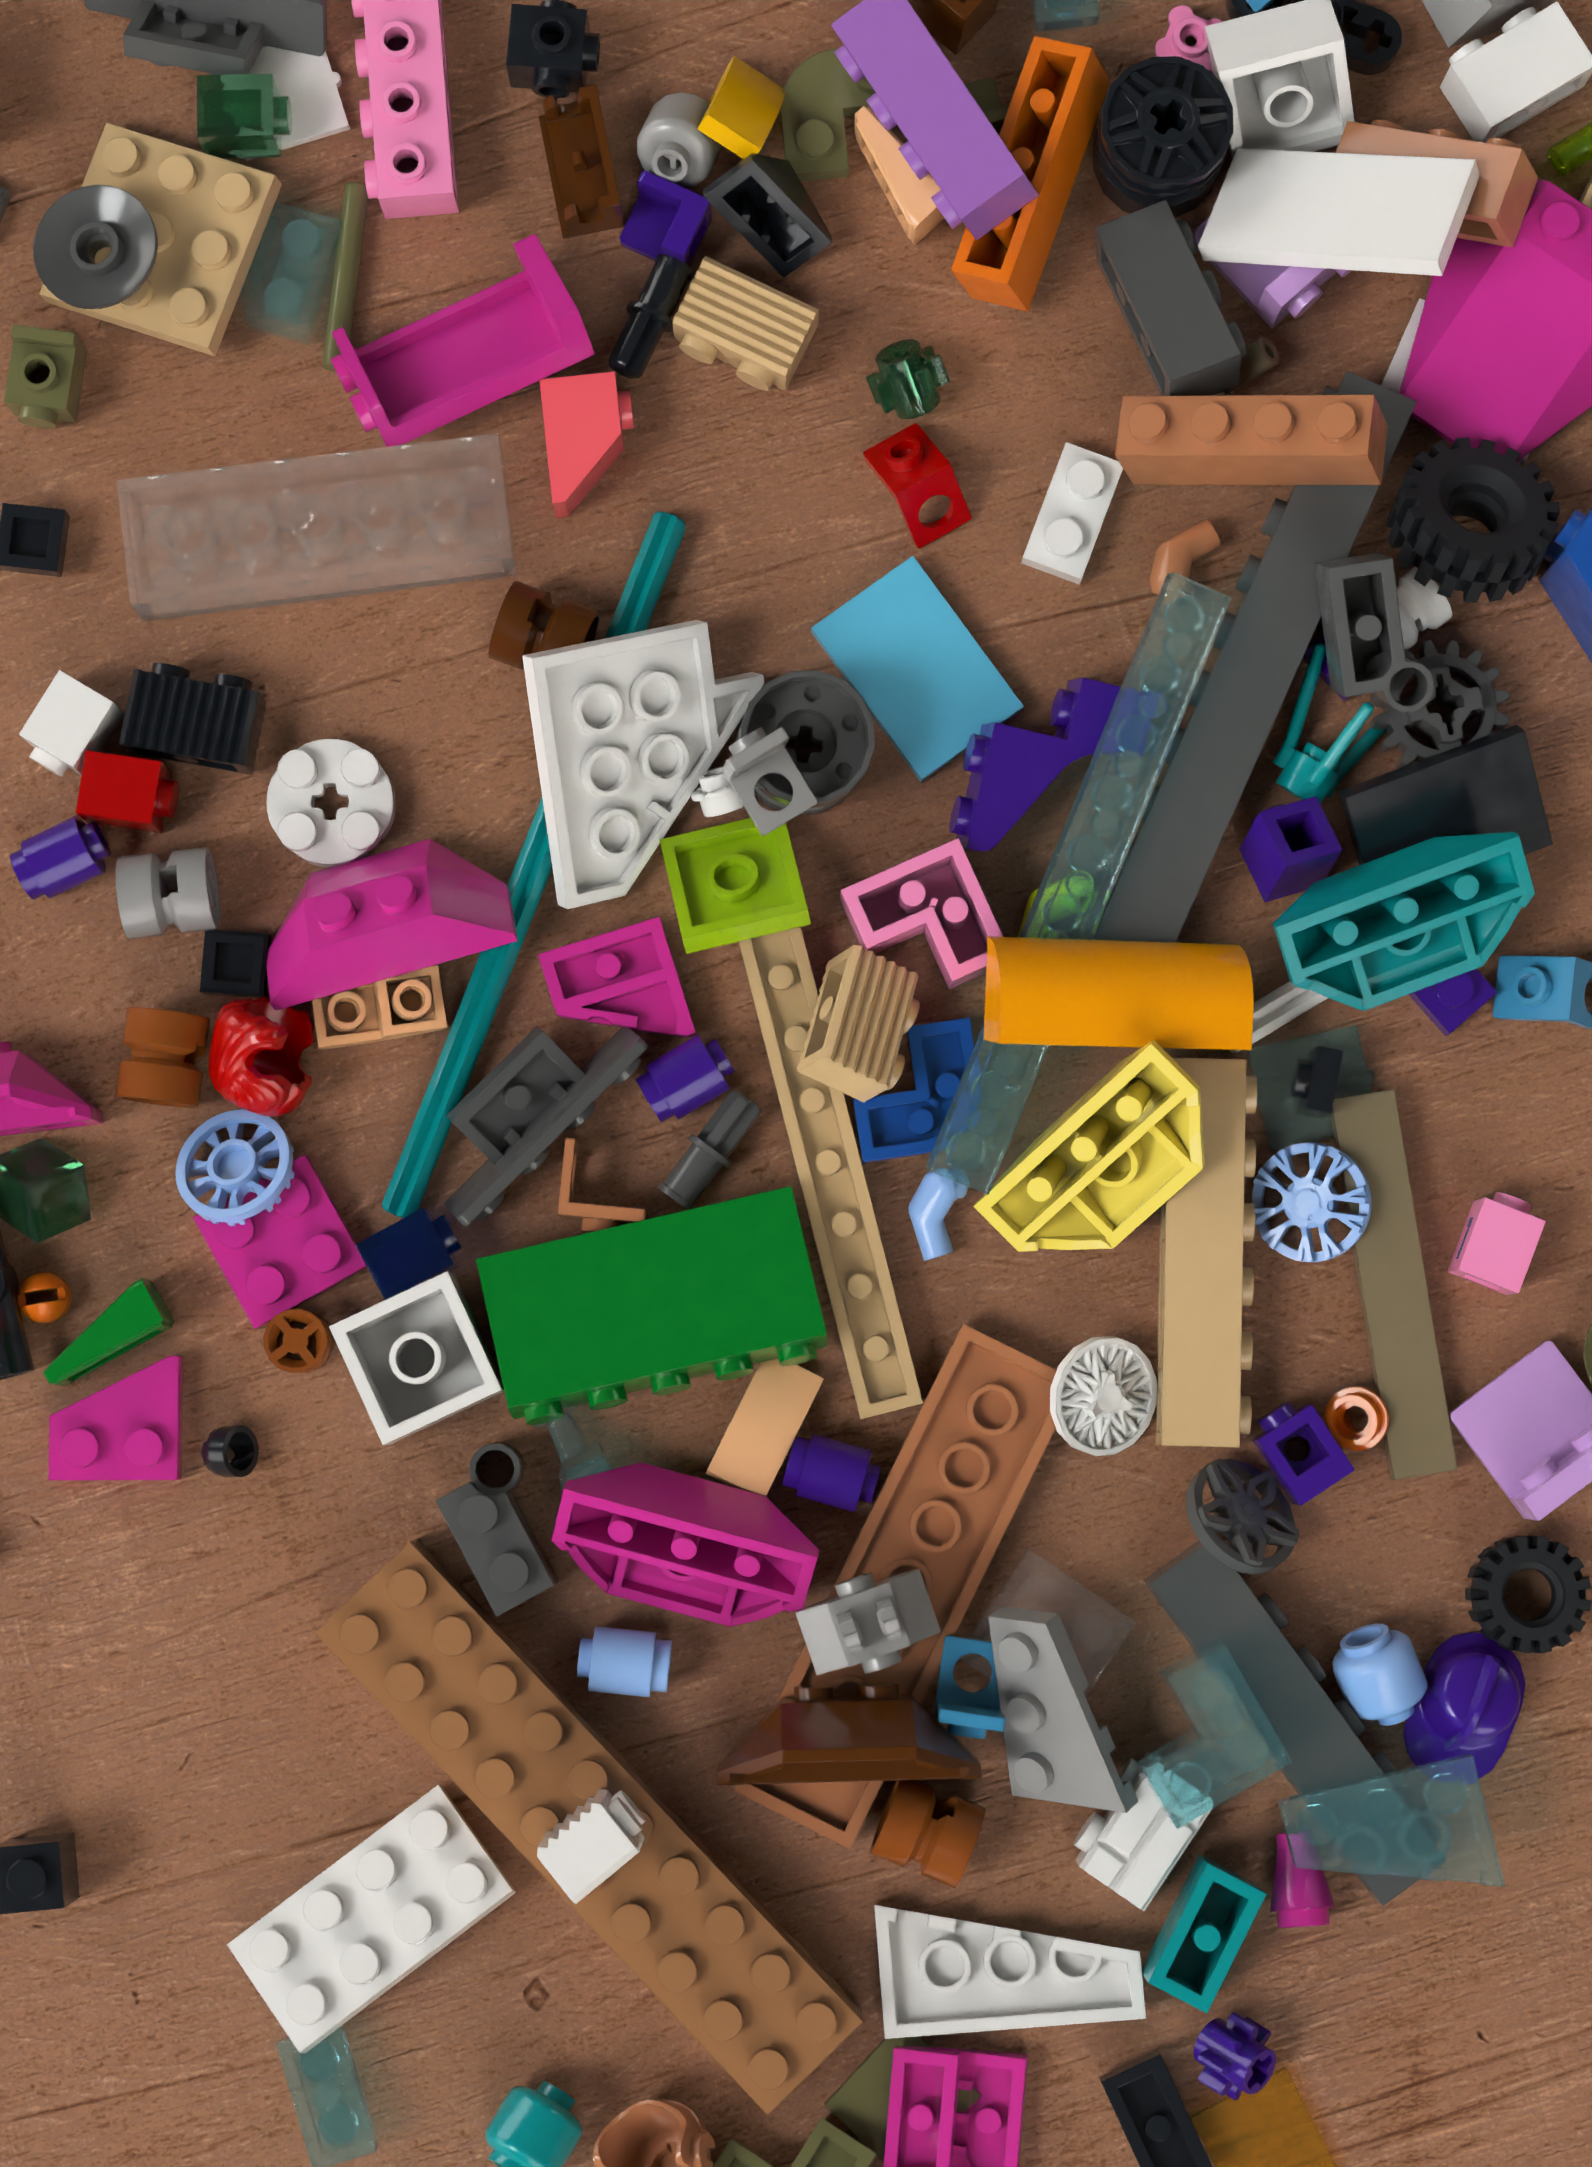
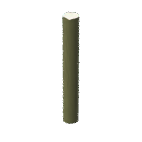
M355 182L346 183L344 186L322 367L330 371H335L330 358L341 354L331 332L343 327L349 340H351L368 205L366 185Z

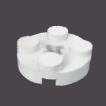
M316 740L306 743L296 750L287 752L278 762L277 770L270 780L267 791L268 818L283 845L309 864L330 868L365 858L369 855L368 852L374 849L381 839L384 840L392 827L395 817L396 800L391 780L372 753L345 740ZM336 787L338 795L348 797L349 800L348 807L339 808L336 813V819L333 820L325 819L324 811L314 808L316 797L323 796L325 788Z

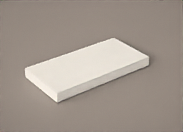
M1237 148L1198 244V249L1203 261L1442 276L1478 182L1480 172L1476 159Z

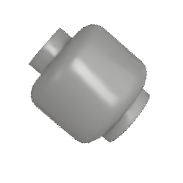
M678 92L666 95L653 105L637 137V156L645 171L683 188L694 187L708 178L723 148L721 144L697 129L710 102L695 94Z

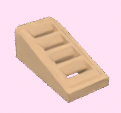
M863 106L855 113L854 135L906 236L915 245L945 219L931 199L941 189L930 173L919 180L898 149L903 145L902 141L891 130L887 132L875 113L869 107Z

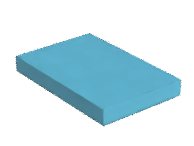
M914 556L905 560L811 627V634L847 683L862 696L874 720L921 783L966 751L971 735L973 733L980 735L983 724L994 722L1005 724L1023 711L1024 706Z

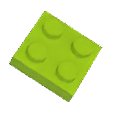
M747 818L659 839L686 954L811 924L786 823L765 836L760 834L752 819Z

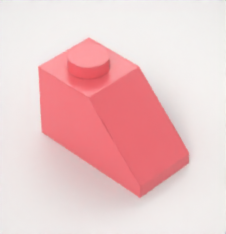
M615 371L539 380L552 504L556 518L569 517L624 451L622 430L634 428L630 390L618 391Z

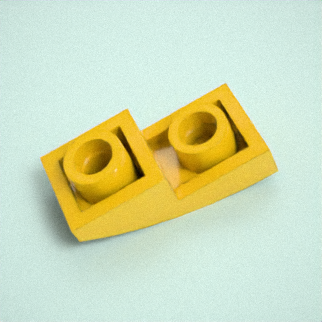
M734 56L709 100L710 105L697 129L742 159H745L751 153L758 154L783 104L786 95L783 92L784 88Z

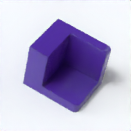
M642 170L637 181L639 197L620 235V243L623 247L651 260H655L658 254H666L679 259L690 267L712 221L711 203L705 197Z

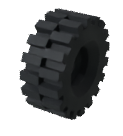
M1469 437L1456 438L1451 450L1443 440L1433 444L1429 454L1422 451L1415 457L1412 466H1409L1387 521V527L1392 528L1388 536L1391 549L1401 548L1397 561L1403 569L1415 565L1418 570L1414 579L1424 587L1430 580L1441 584L1437 594L1447 598L1451 597L1454 590L1463 591V602L1477 603L1482 592H1486L1489 601L1493 602L1502 600L1507 589L1512 595L1521 591L1526 581H1531L1537 572L1559 525L1556 522L1560 514L1559 502H1550L1555 492L1550 481L1537 482L1541 469L1533 462H1530L1525 467L1517 463L1521 453L1508 447L1505 455L1495 452L1496 442L1482 439L1479 447L1473 448L1470 445ZM1452 515H1463L1476 519L1490 533L1471 531L1461 526Z

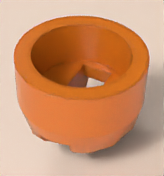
M38 1272L30 1275L22 1282L18 1290L17 1300L21 1312L31 1321L53 1323L62 1319L68 1313L72 1304V1291L67 1281L61 1276L49 1272ZM57 1289L58 1300L43 1301L32 1305L28 1304V1293Z

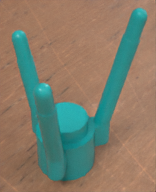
M1322 643L1316 644L1313 649L1284 743L1272 763L1283 769L1275 782L1276 784L1301 800L1316 796L1320 805L1325 797L1330 798L1342 778L1386 730H1376L1370 727L1341 758L1374 710L1372 703L1365 702L1327 752L1307 742L1302 752L1296 750L1326 653L1325 645Z

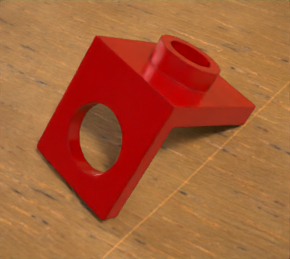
M917 423L906 427L863 452L866 463L896 499L913 543L918 549L971 520V514L950 462ZM936 495H945L949 498V508L941 519L933 523H923L919 520L920 508L926 500Z

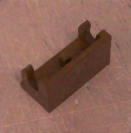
M596 84L580 87L576 94L577 101L569 104H558L557 98L554 95L548 96L542 103L544 115L539 116L563 239L624 227Z

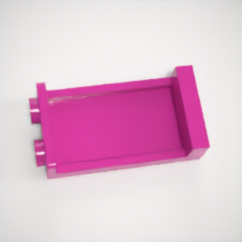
M536 234L513 244L523 272L358 349L353 348L343 327L331 332L341 354L330 358L344 390L346 393L355 389L359 390L360 393L349 397L365 432L375 428L378 429L388 451L595 354L580 313Z

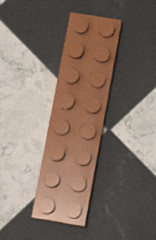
M965 1324L961 1325L828 1596L830 1598L838 1595L835 1588L836 1584L872 1572L876 1582L919 1568L941 1632L911 1644L909 1647L900 1649L901 1662L866 1674L860 1663L816 1675L805 1643L777 1702L781 1698H794V1687L831 1685L833 1686V1697L860 1696L859 1685L894 1683L899 1684V1695H912L920 1704L922 1703L941 1664L944 1637L946 1635L955 1636L1056 1429L1050 1413V1387L1057 1371L1056 1369ZM883 1781L735 1785L734 1791L851 1849Z

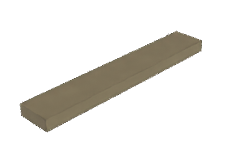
M1395 1090L1335 1098L1332 1113L1330 1114L1335 1146L1357 1162L1368 1180L1371 1191L1372 1209L1365 1232L1352 1249L1376 1393L1386 1403L1390 1416L1389 1428L1384 1437L1390 1479L1398 1480L1455 1471L1458 1469ZM1346 1169L1340 1174L1343 1194L1357 1189L1353 1177ZM1345 1202L1346 1213L1358 1214L1359 1203Z

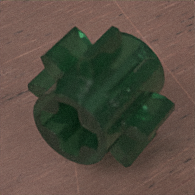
M913 339L901 340L882 349L875 358L880 372L866 376L876 404H881L884 413H889L895 409L897 416L901 419L917 418L936 408L941 400L937 387L950 382L941 355H935L933 347L930 345L922 349L920 343Z

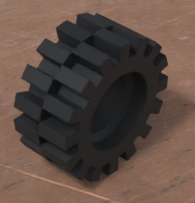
M1515 1536L1494 1542V1547L1484 1549L1477 1556L1480 1562L1477 1567H1471L1467 1577L1472 1578L1471 1589L1465 1588V1600H1471L1473 1609L1469 1610L1468 1613L1473 1622L1480 1624L1482 1629L1479 1632L1487 1639L1497 1642V1646L1507 1650L1523 1653L1551 1652L1555 1646H1565L1572 1641L1569 1636L1574 1631L1580 1632L1586 1622L1581 1620L1584 1611L1591 1610L1592 1600H1586L1585 1589H1592L1589 1577H1583L1580 1572L1584 1565L1578 1557H1571L1567 1553L1568 1547L1560 1542L1549 1541V1538ZM1526 1568L1540 1572L1547 1579L1551 1588V1602L1548 1609L1541 1616L1532 1620H1524L1517 1617L1508 1608L1505 1600V1587L1508 1580L1514 1573Z

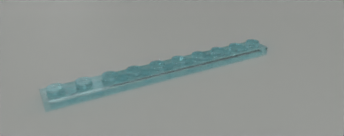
M1176 572L1167 574L1019 937L1093 939L1227 611L1231 597ZM983 1025L925 1169L989 1195L1049 1045L998 1044L983 1040Z

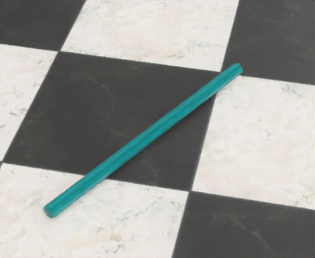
M657 511L653 514L605 638L647 629L685 533V521L679 517L662 511ZM542 798L507 884L510 891L518 941L481 951L382 1201V1208L386 1212L406 1220H412L417 1214L452 1125V1122L446 1115L463 1097L552 871Z

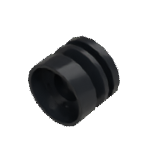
M1179 56L1151 57L1128 67L1110 86L1101 109L1093 143V171L1103 193L1122 211L1133 213L1166 200L1174 217H1178L1194 210L1212 192L1233 135V106L1223 84L1203 65ZM1166 121L1175 126V128L1167 130L1165 135L1155 130V127L1161 128L1164 126Z

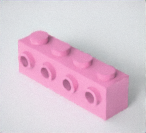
M351 0L354 18L364 17L365 39H355V56L359 78L369 77L370 99L359 101L363 137L373 138L375 160L364 161L368 199L378 198L385 219L459 213L442 0Z

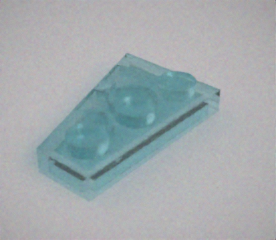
M1470 1754L1277 1800L1292 1863L1296 1868L1368 1875L1385 1874L1418 1877L1423 1880L1445 1882L1446 1880L1506 1887L1474 1757Z

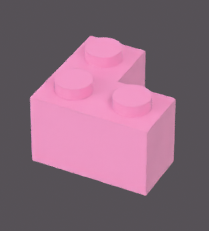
M959 838L841 889L840 892L841 905L859 945L863 946L864 950L873 951L876 954L924 933L949 990L986 974L987 936L1003 937Z

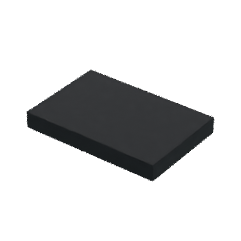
M1518 725L1339 791L1359 865L1433 837L1516 832L1520 836L1524 855L1553 845L1526 733Z

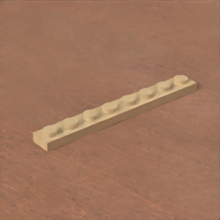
M801 927L739 941L860 1419L923 1404L844 1093L797 1070V1066L801 1062L800 1055L804 1051L803 1044L807 1040L806 1034L811 1027L809 1023L814 1016L813 1010L817 1005L816 999L818 998Z

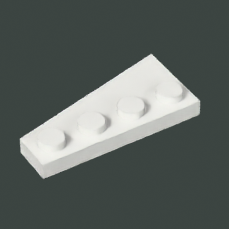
M874 1905L885 2039L1146 2019L1140 1951Z

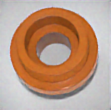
M1351 1386L1340 1390L1329 1400L1325 1409L1324 1421L1339 1446L1351 1451H1363L1377 1445L1385 1437L1389 1428L1390 1416L1387 1405L1379 1394L1366 1387ZM1353 1406L1361 1407L1366 1411L1368 1424L1365 1429H1357L1350 1423L1349 1411Z

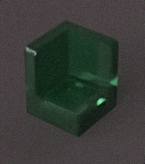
M36 1139L0 1154V1219L36 1243L91 1220L85 1165L45 1139Z

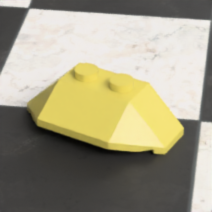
M1152 1040L1121 1060L1038 1136L973 1207L1018 1252L1038 1251L1039 1248L1055 1250L1113 1249L1204 1168L1205 1155L1200 1086L1155 1040Z

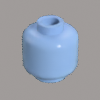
M1376 1623L1357 1628L1343 1637L1340 1642L1341 1649L1338 1650L1332 1661L1333 1672L1344 1700L1358 1718L1362 1720H1377L1380 1725L1390 1726L1411 1717L1415 1711L1413 1706L1422 1699L1427 1690V1681L1408 1635L1398 1630H1389L1385 1624Z

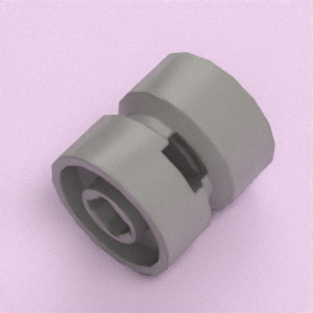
M208 847L172 851L168 861L163 862L154 853L118 857L115 870L117 902L122 927L128 939L165 935L169 925H176L182 933L216 930L219 928V887L214 859ZM170 889H178V892L170 893Z

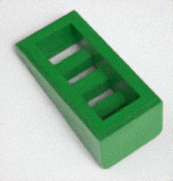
M140 1278L137 1282L130 1285L43 1372L48 1383L67 1386L172 1328V1324L175 1322L153 1282L149 1279Z

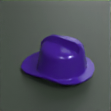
M1470 1632L1452 1636L1435 1649L1424 1669L1427 1690L1422 1699L1413 1706L1415 1711L1411 1717L1406 1719L1403 1732L1407 1754L1418 1771L1437 1783L1453 1786L1476 1782L1493 1770L1504 1753L1519 1716L1526 1684L1521 1663L1511 1650L1497 1646V1642L1487 1639L1480 1633Z

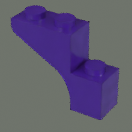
M1082 677L1068 680L1066 690L1060 688L1054 698L1050 724L1057 727L1055 737L995 722L983 724L980 735L973 733L967 744L963 768L964 771L971 772L966 797L958 796L954 803L949 825L950 833L957 834L956 839L959 838L964 851H989L999 843L1058 774L1073 761L1091 754L1109 755L1122 759L1141 758L1155 695Z

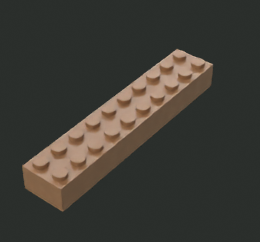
M418 1539L408 1542L315 1632L317 1637L767 2115L863 2023L862 2009ZM598 1789H606L612 1796L622 1790L632 1800L646 1820L642 1824L643 1830L641 1832L645 1838L640 1852L575 1904L537 1858L538 1846L547 1831H553L557 1822L563 1823L567 1814H574L577 1806H584L588 1797L594 1798Z

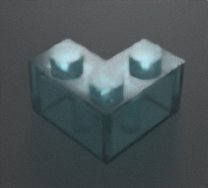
M1214 1640L1160 1672L1192 1730L1136 1763L1167 1818L1176 1829L1292 1763L1290 1756L1225 1644Z

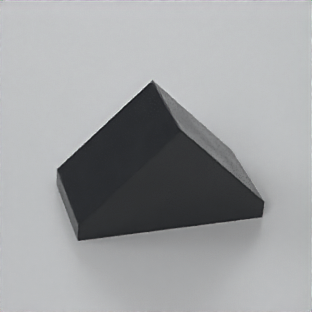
M751 153L703 189L704 197L783 278L832 243V236L789 160Z

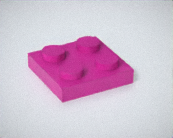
M303 1155L293 1161L292 1171L295 1175L294 1179H290L291 1186L289 1189H283L279 1195L282 1201L279 1204L275 1203L272 1206L273 1210L271 1212L265 1209L257 1215L247 1218L246 1224L240 1225L236 1223L235 1226H229L226 1222H219L218 1225L213 1224L210 1220L206 1221L200 1215L193 1217L254 1329H260L267 1325L275 1315L287 1309H295L369 1267L307 1155ZM265 1178L260 1179L258 1182L259 1185L265 1188L271 1183V1181ZM254 1192L247 1193L242 1204L244 1205L255 1199L257 1194ZM230 1197L227 1198L224 1209L228 1208Z

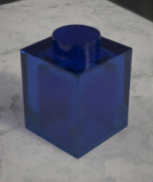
M424 1207L355 1244L385 1300L444 1272H451L460 1267L453 1253L461 1249L462 1245L453 1227L444 1214L434 1219L431 1212Z

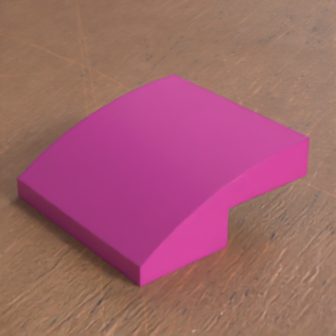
M895 2046L893 2049L883 2167H1019L1029 2055L962 2048ZM972 2088H974L981 2096L971 2106ZM959 2090L971 2091L970 2108L966 2112L957 2111Z

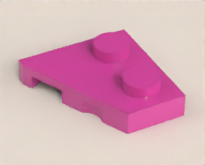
M660 917L538 954L558 1018L683 1038L696 1036Z
M168 1356L50 1415L48 1480H181L183 1356Z

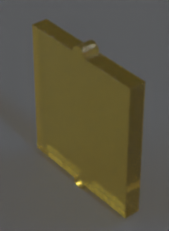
M1286 2067L1273 2072L1267 2084L1259 2092L1250 2095L1242 2091L1238 2100L1227 2096L1190 2116L1216 2167H1337Z

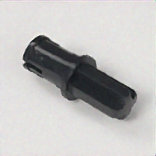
M658 254L656 256L655 264L637 301H630L626 310L630 316L609 357V366L620 375L630 379L640 378L643 375L663 332H670L672 330L673 321L671 316L688 281L693 276L692 269L688 265L666 254Z

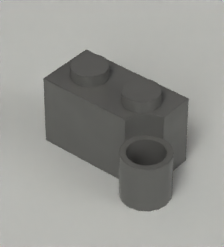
M1377 552L1316 562L1315 570L1331 690L1343 697L1375 692L1383 703L1401 712H1414L1422 709L1430 701L1434 693V680L1431 672L1424 665L1405 657L1393 558ZM1412 668L1417 676V686L1414 692L1406 699L1394 700L1390 693V681L1393 675L1401 669Z
M491 1443L482 1446L475 1452L470 1461L469 1473L472 1482L436 1500L443 1517L496 1617L559 1582L511 1492L519 1485L523 1478L525 1465L522 1456L516 1448L506 1443ZM493 1450H501L507 1453L514 1464V1475L510 1482L503 1487L489 1485L482 1478L480 1472L481 1461L487 1453Z

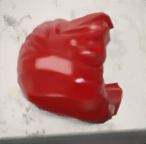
M263 997L255 1000L251 998L244 1000L235 999L224 1005L217 1014L209 1052L208 1072L214 1088L237 1107L262 1116H281L294 1111L302 1103L312 1083V1077L304 1072L300 1064L302 1052L315 1043V1037L312 1034L315 1026L314 1022L311 1021V1014L304 1010L297 1011L292 1007L275 1011L270 1004V999Z

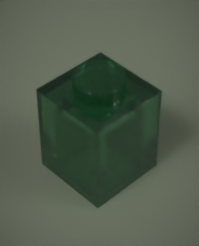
M273 74L197 75V137L204 153L219 158L281 157V135H291L292 112L289 96H280Z

